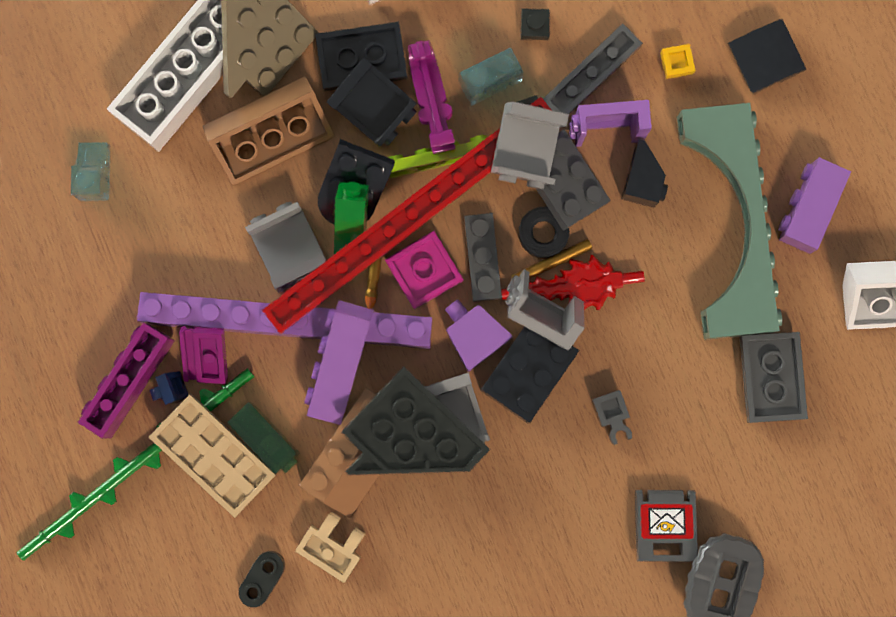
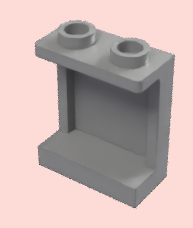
M524 269L519 277L515 275L507 287V291H509L506 300L508 305L507 317L569 351L585 328L584 301L574 296L565 309L528 289L529 271Z
M469 373L425 386L484 444L485 441L490 440Z

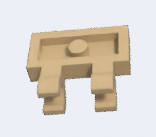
M331 512L320 529L313 525L310 526L295 552L345 583L361 558L354 551L366 533L355 528L344 545L330 537V534L341 519V517Z

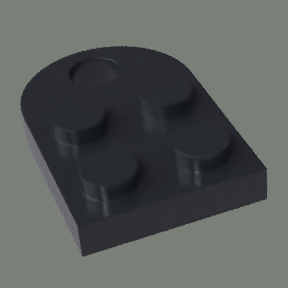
M340 139L318 195V207L323 217L335 225V198L339 183L356 182L361 185H369L368 221L375 211L394 167L395 160Z

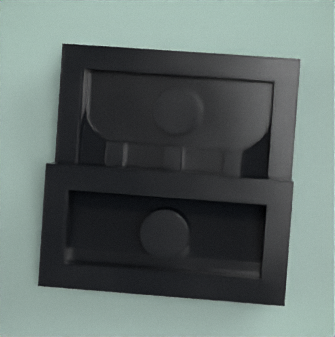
M783 19L760 27L728 43L753 95L807 70Z

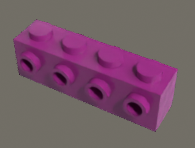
M144 322L134 330L130 337L131 342L125 351L123 350L117 356L110 374L102 379L97 388L98 392L84 406L81 412L82 416L77 422L101 438L111 439L175 342L166 334Z

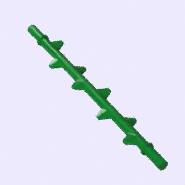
M246 368L228 384H223L222 388L216 393L203 388L199 391L200 401L211 412L227 398H232L233 394L254 378L255 375L249 368ZM152 443L130 462L116 457L113 460L115 474L87 496L72 492L69 495L71 509L45 530H40L35 538L18 550L17 555L19 558L25 561L43 545L49 544L51 539L57 534L71 539L75 535L73 521L98 501L111 505L117 502L115 488L143 465L155 469L161 467L159 453L162 450L155 443Z

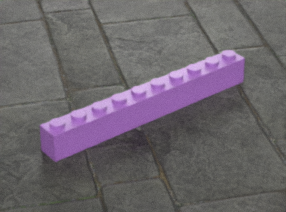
M140 292L137 321L149 325L224 328V331L321 340L323 335L329 336L330 328L326 327L325 324L330 308L316 307L280 334L262 311L271 303ZM373 312L364 343L430 349L432 317Z

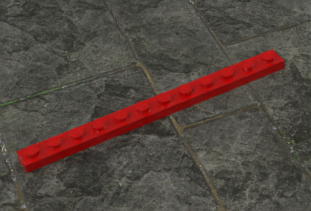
M539 97L530 104V106L551 110L542 97ZM500 128L265 307L262 311L280 334L285 332L489 175L492 169Z

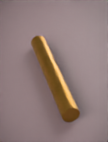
M586 239L558 254L525 268V270L529 271V279L593 249L589 239ZM523 270L511 275V279L515 275L519 277Z

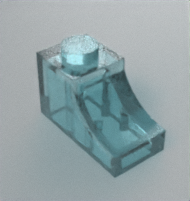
M107 142L79 143L76 163L74 166H71V195L80 201H109L110 144Z

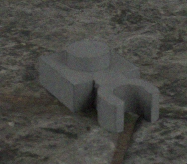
M618 390L592 399L601 427L610 425V442L613 445L618 444L615 435L619 430L625 433L627 440L632 439L630 428L624 425L622 421L630 418L621 391Z

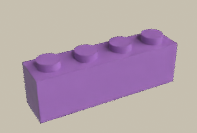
M339 300L336 310H329L325 324L326 327L330 328L329 336H322L318 353H322L323 358L321 362H315L311 376L312 379L316 380L315 387L308 388L304 404L309 405L307 416L341 425L373 314L372 309Z

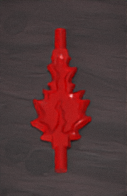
M591 255L586 263L573 259L569 260L572 269H561L562 277L555 275L552 280L536 277L535 282H529L528 289L549 301L555 298L563 301L569 297L570 302L575 296L584 301V310L589 306H594L596 310H600L607 297L616 298V289L623 288L625 284L645 282V276L643 271L629 273L614 271L610 262L603 265L594 255ZM507 288L501 289L502 300H507L509 295Z

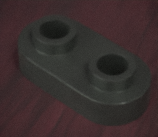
M267 551L256 559L239 588V598L244 605L255 608L261 606L268 599L285 570V561L279 553ZM265 562L273 563V572L265 571ZM254 587L258 590L256 598L250 597L248 593L249 588Z

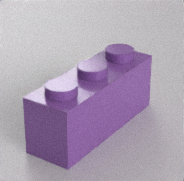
M820 157L811 164L807 163L800 179L804 180L800 190H795L789 203L793 206L789 216L785 215L779 225L778 230L781 231V235L778 240L809 254L818 250L851 171Z

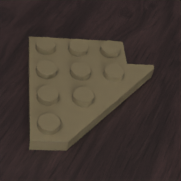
M221 0L224 94L232 98L245 81L260 95L265 96L269 94L315 39V34L319 32L288 0Z

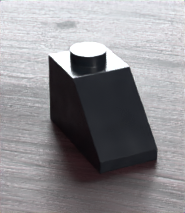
M639 139L635 145L622 200L655 208L659 201L665 200L668 185L664 184L666 174L645 140Z

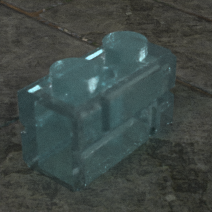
M510 47L459 72V82L470 104L474 105L506 89L508 85L512 86L522 81L523 70Z

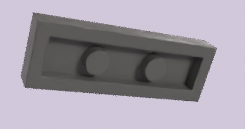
M493 213L464 216L473 302L502 299Z

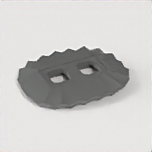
M722 534L717 537H710L706 544L699 547L698 556L693 560L692 570L688 574V583L685 587L686 598L683 605L686 609L687 617H750L752 615L764 575V560L755 544L739 536ZM725 560L736 563L735 573L731 579L719 576L721 564ZM715 589L728 592L724 607L711 605Z

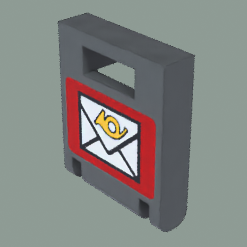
M635 490L637 562H693L698 556L695 490L687 491V501H684L683 490H647V501H643L642 490ZM653 543H681L679 544V555H653Z

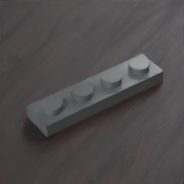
M622 23L543 100L552 111L570 115L631 57L643 43Z

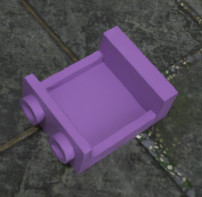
M649 100L579 105L575 115H572V122H569L570 139H575V146L580 147L585 140L587 130L630 126L632 143L638 142L639 139L645 140L652 129Z

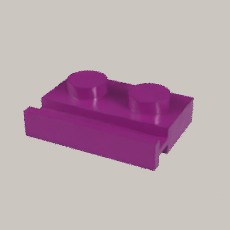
M182 326L179 336L184 382L197 380L199 383L226 384L228 372L224 328L195 327L194 329H187V326Z

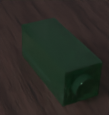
M248 402L227 422L275 474L281 471L286 474L298 463L295 458L300 452L254 403Z

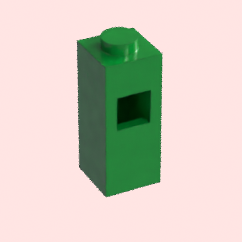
M356 182L339 183L335 198L334 254L367 230L369 185H361Z

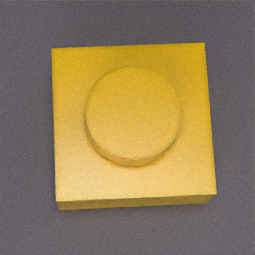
M690 44L661 50L660 54L666 79L695 73Z

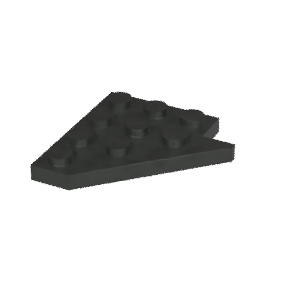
M405 367L341 431L362 452L345 470L348 475L469 472L490 450Z

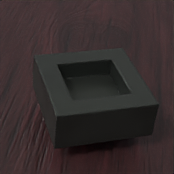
M522 9L521 40H549L550 9Z

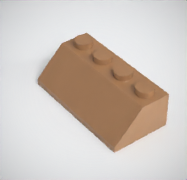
M306 76L202 126L207 140L232 186L335 137Z
M365 388L299 485V487L322 503L349 518L380 475H348L345 472L362 452L341 431L377 395L368 388Z

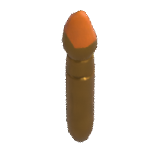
M382 257L369 266L367 290L365 292V303L368 309L374 307L378 298L376 290L378 288Z

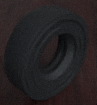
M537 207L528 211L522 218L518 228V236L522 247L529 254L539 258H548L558 254L566 246L570 236L569 228L563 231L548 207ZM548 222L554 227L555 236L550 242L541 243L534 238L533 228L537 223Z

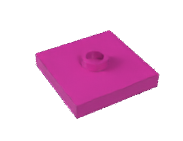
M435 231L385 259L414 310L464 281Z

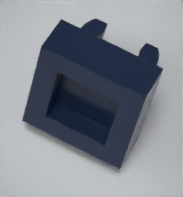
M180 371L164 373L155 377L158 387L149 390L153 401L161 398V400H164L165 405L184 401L189 396Z

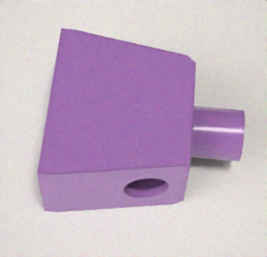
M458 299L445 309L455 322L446 329V332L468 372L513 338L480 305H477L468 312Z

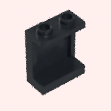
M364 57L327 100L331 107L375 142L378 147H381L383 143L389 146L399 134L395 130L402 121L407 124L417 112L413 108L417 103Z

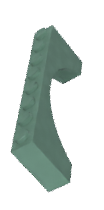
M750 103L683 109L677 116L680 144L705 156L725 175L739 200L745 230L743 254L732 282L714 303L701 311L704 340L780 331L779 326L782 325V313L780 309H777L775 297H778L779 289L776 280H773L772 269L775 267V258L773 252H769L768 240H771V228L769 223L765 221L764 212H767L768 203L766 196L762 195L761 184L764 182V172L762 167L758 166L757 156L760 155V142L758 139H755L754 128L757 126L756 113L751 111Z

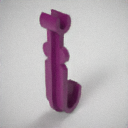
M430 40L417 41L414 44L408 45V60L418 105L422 108L418 113L419 121L430 127L429 139L433 154L454 150L455 142L452 129H448L446 120L452 117V108L449 104L445 103L447 101L433 47Z

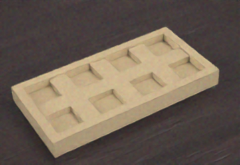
M192 394L149 436L162 451L234 518L276 475L262 459Z

